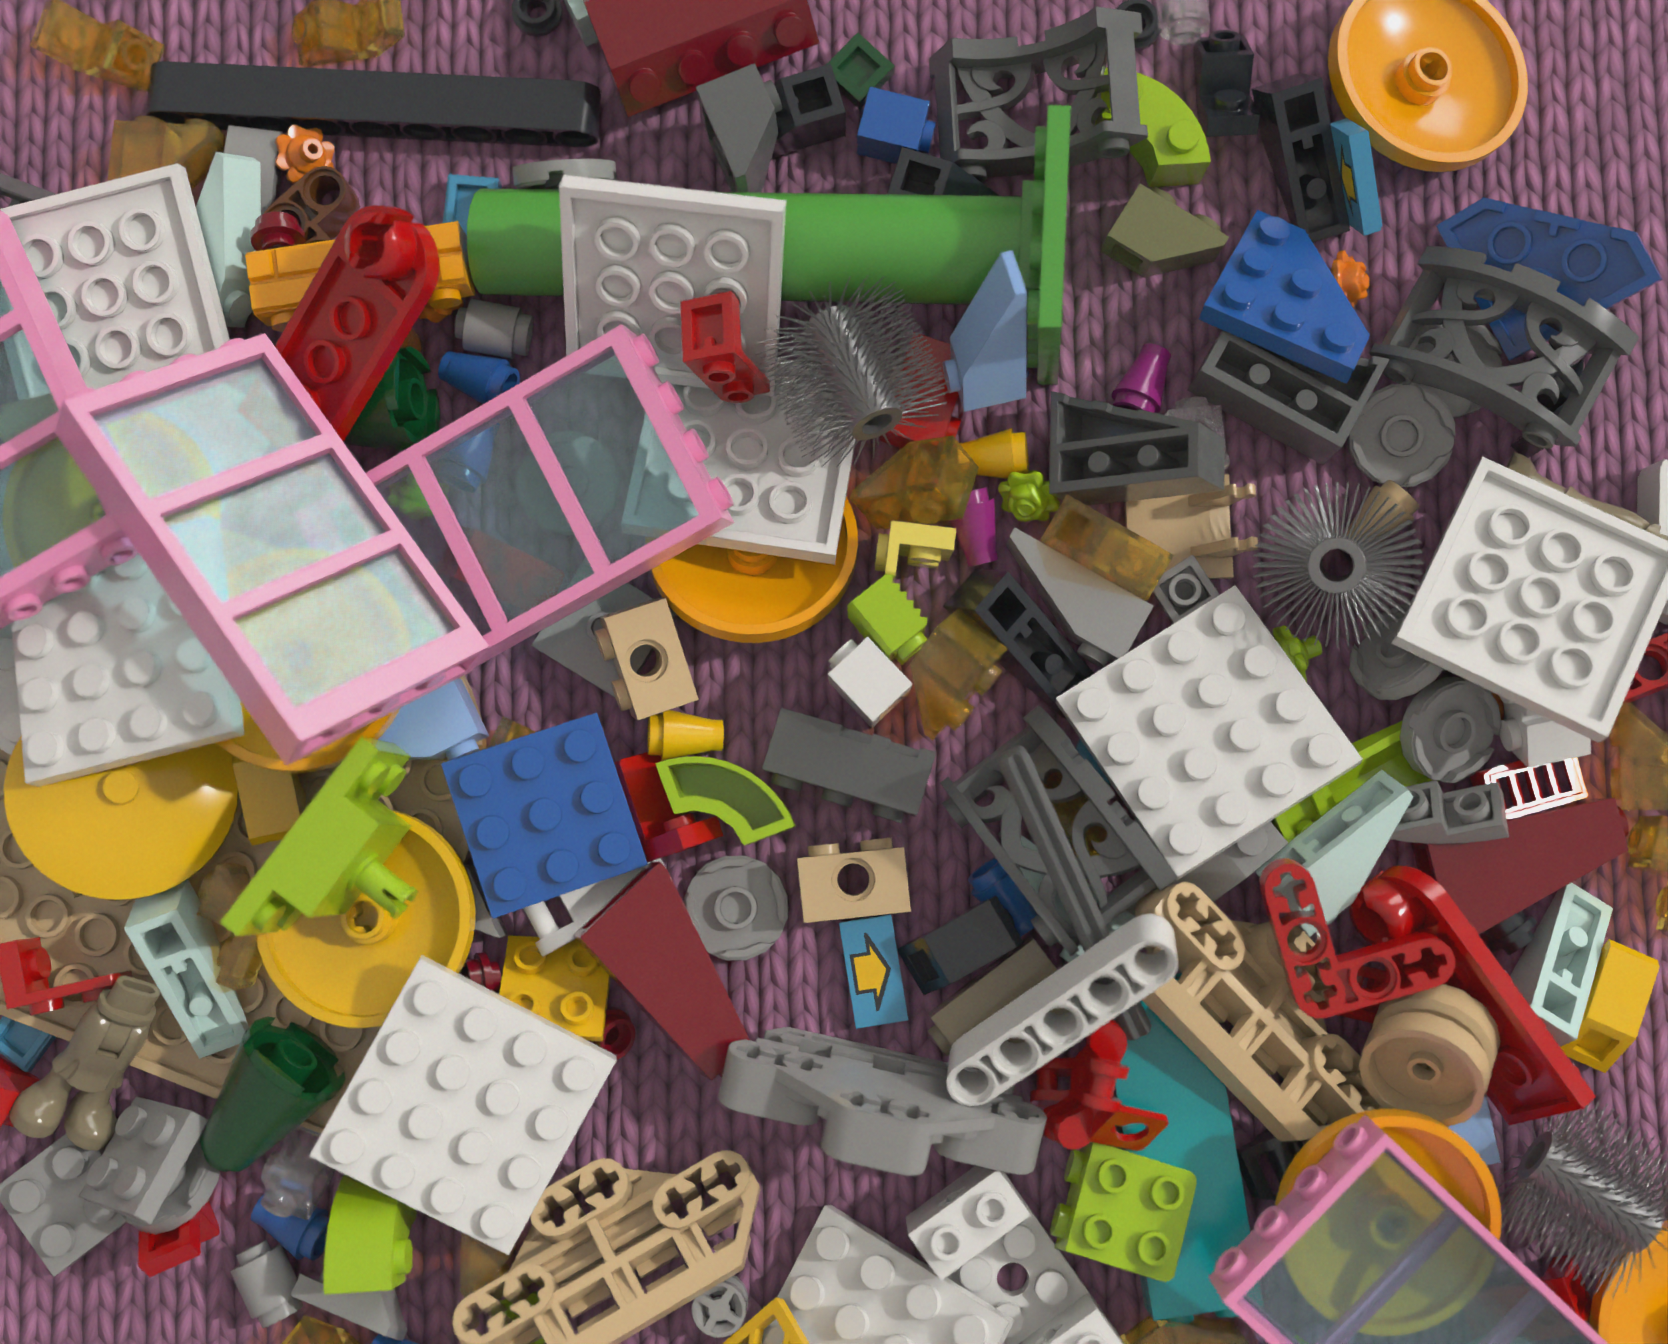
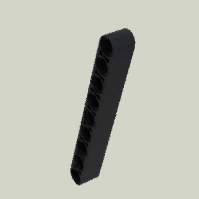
M158 61L150 66L146 117L158 125L178 129L228 131V125L280 131L283 134H287L288 128L291 125H298L306 130L318 128L325 136L580 148L591 147L598 143L601 90L594 84L576 80Z

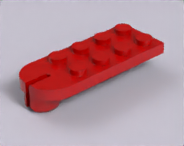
M370 205L359 209L349 217L275 345V348L343 442L432 296L439 277V254L431 233L422 223H413L414 216L411 213L397 207ZM255 380L237 414L276 451L300 443ZM313 460L294 466L306 480H317L323 477V474Z
M1396 865L1389 867L1385 871H1380L1362 886L1349 908L1350 919L1356 931L1372 945L1418 932H1428L1436 935L1451 948L1455 956L1454 972L1444 984L1463 990L1479 1001L1495 1020L1500 1044L1491 1071L1486 1095L1508 1125L1582 1110L1596 1097L1582 1078L1578 1068L1569 1060L1547 1030L1545 1023L1536 1015L1517 989L1510 975L1501 967L1482 941L1477 930L1469 923L1450 895L1436 880L1413 867ZM1425 947L1420 950L1421 959L1416 962L1404 964L1397 954L1391 958L1399 969L1402 978H1406V975L1401 970L1402 967L1415 964L1420 966L1425 972L1432 970L1431 961L1438 958L1439 955H1435Z

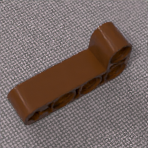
M321 166L307 172L274 201L264 213L284 212L294 216L298 223L301 224V228L305 233V244L336 238L349 217L360 209V202L357 194L340 172L332 167ZM340 190L339 197L335 202L330 205H321L323 197L328 192ZM412 328L401 347L411 346L422 354V341Z

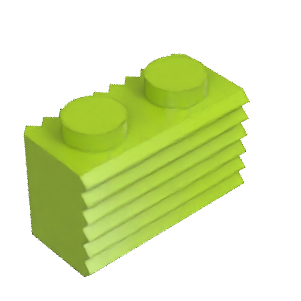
M885 574L847 605L848 619L864 638L869 637L891 662L897 659L903 665L925 648V643L928 639L925 637L924 632L928 617H920L921 609L913 608L914 600H906L907 592L899 591L900 584L892 583L893 575Z

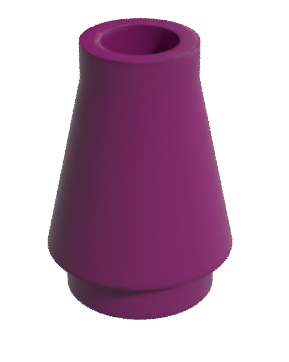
M1144 344L1138 357L1111 394L1114 400L1113 406L1159 414L1171 353L1160 345Z
M987 488L946 497L949 510L944 511L951 527L956 528V538L966 556L968 567L998 560L995 531V499L989 500Z

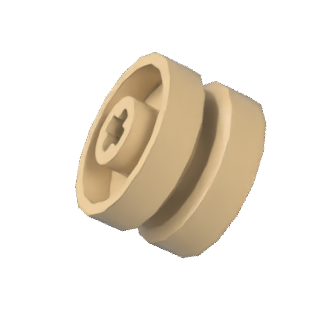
M1445 984L1381 1002L1359 1063L1363 1085L1374 1100L1385 1109H1402L1421 1113L1440 1121L1446 1126L1466 1122L1480 1110L1500 1044L1497 1024L1483 1004L1463 990Z

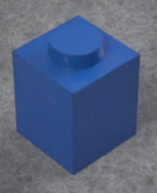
M870 87L857 133V154L897 164L902 147L929 153L936 128V122L928 120L930 101Z

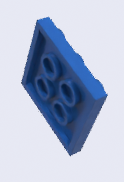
M597 712L441 763L492 919L648 865Z

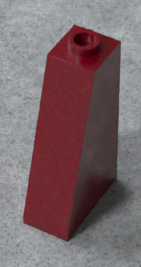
M1615 797L1596 798L1507 820L1509 833L1507 838L1451 844L1411 842L1417 869L1432 877L1446 890L1469 923L1474 926L1478 934H1481L1628 851L1625 837L1629 834V825L1624 811L1617 806Z
M651 861L578 929L573 936L702 1076L711 1081L717 1075L722 1078L729 1045L738 1040L750 1039L668 870L661 862Z

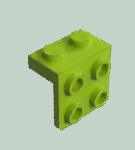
M1090 1142L1088 1145L1080 1148V1151L1073 1149L1068 1158L1064 1180L1071 1183L1066 1204L1058 1203L1051 1223L1050 1235L1057 1237L1054 1248L1158 1281L1168 1282L1172 1280L1175 1276L1196 1190L1197 1179L1191 1171L1105 1144Z

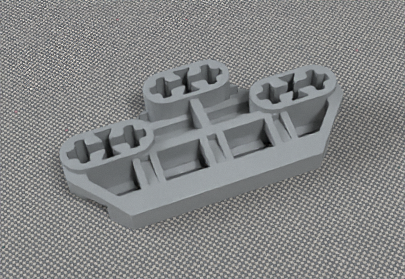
M791 1027L766 1030L764 1039L757 1037L756 1042L747 1039L732 1042L728 1047L718 1094L719 1101L729 1109L790 1124L812 1125L817 1123L821 1116L826 1119L821 1148L827 1155L843 1162L908 1176L919 1175L925 1171L931 1144L940 1155L951 1160L1012 1174H1029L1035 1168L1047 1120L1046 1114L1041 1109L1031 1103L1022 1102V1097L1013 1095L1015 1086H1011L985 1104L966 1106L954 1100L947 1090V1062ZM968 1067V1068H965V1070H966V1071H969V1072H980V1071H982V1070H978V1069H974V1068H969V1067Z

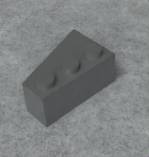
M1051 391L1049 494L1077 507L1224 491L1225 438L1196 421L1139 409L1135 411L1113 406L1106 402L1088 401Z
M781 708L762 769L773 773L771 784L801 792L803 783L822 788L821 799L851 808L853 800L858 799L874 804L872 815L902 823L904 814L913 817L918 815L936 751L920 748V750L891 742V739L876 734L872 736L846 728L841 724Z

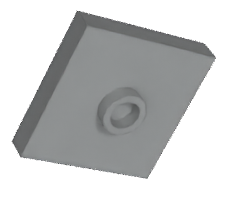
M587 558L569 587L594 574ZM627 582L541 630L531 646L615 697L611 681L617 680L619 677L613 659L604 661L599 650L594 632L602 629L599 617L654 598ZM669 608L672 619H674L676 613ZM641 645L631 654L630 665L636 674L641 672L654 651L649 645Z

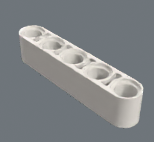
M1143 914L1133 918L959 1037L952 1044L949 1054L946 1082L947 1090L951 1097L958 1103L966 1106H980L989 1102L1166 984L1175 975L1178 968L1174 930L1170 923L1163 917L1154 914ZM1152 945L1162 949L1155 954H1144L1138 951L1140 948ZM1099 977H1110L1116 980L1106 985L1094 982ZM1062 1007L1070 1010L1071 1012H1068L1066 1014H1055L1050 1012L1049 1010L1053 1008ZM1020 1038L1026 1042L1014 1044L1008 1042L1007 1039ZM974 1067L982 1071L969 1072L966 1071L965 1068Z

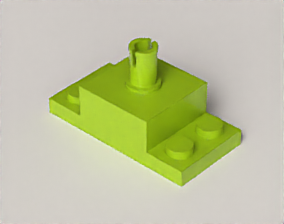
M361 736L220 923L237 937L278 932L280 929L285 931L296 922L302 913L308 918L346 914L362 892L386 910L392 918H398L409 907L404 902L406 900L412 902L418 890L413 886H409L383 866V864L411 828V825L378 799L381 795L387 797L400 785L406 775V770L402 767L411 756L394 743Z

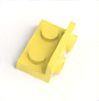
M891 521L890 534L879 533L875 571H883L885 574L893 575L892 583H894L898 555L908 556L907 564L911 566L938 568L941 560L949 561L953 553L956 528Z

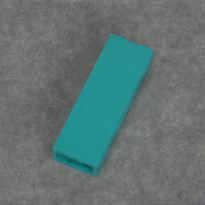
M1175 973L1173 977L1178 981L1183 973ZM1140 1000L1151 1023V1030L1147 1035L1140 1036L1134 1041L1127 1040V1048L1120 1063L1130 1067L1127 1079L1117 1078L1113 1096L1122 1100L1121 1105L1167 1115L1169 1125L1141 1151L1120 1147L1119 1149L1191 1171L1197 1179L1175 1276L1168 1282H1162L1140 1275L1144 1306L1153 1321L1161 1320V1323L1167 1326L1191 1323L1194 1321V1315L1215 1312V1315L1218 1317H1236L1238 1315L1222 1301L1208 1278L1214 1271L1220 1256L1228 1249L1237 1247L1250 1234L1226 1086ZM1133 1123L1125 1126L1115 1125V1128L1121 1134H1135L1145 1129L1146 1125ZM1258 1281L1247 1294L1260 1305L1262 1304Z

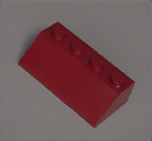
M583 0L617 94L628 117L695 92L696 87L754 63L756 67H760L820 43L807 0Z

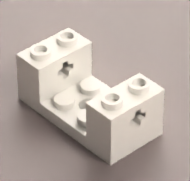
M974 1166L906 1216L909 1237L940 1281L947 1277L1015 1320L1003 1344H1124L1117 1330L1060 1250L1054 1248V1241L1005 1172ZM1018 1263L1027 1270V1279L1021 1288L1010 1291L1002 1288L997 1283V1274L1005 1264Z

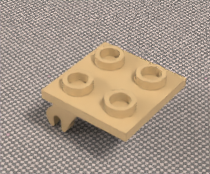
M1224 474V491L1124 502L1127 581H1152L1191 555H1194L1209 579H1232L1233 556L1257 550L1258 547L1254 545H1258V538L1248 537L1244 540H1238V537L1231 538L1229 506L1242 499L1256 497V485L1246 484L1244 487H1236V484H1229V474Z

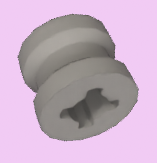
M733 1275L694 1299L692 1316L696 1326L704 1334L714 1338L727 1337L735 1333L742 1326L748 1307V1292L744 1283L737 1276ZM709 1295H712L714 1297L717 1295H722V1297H716L713 1299Z

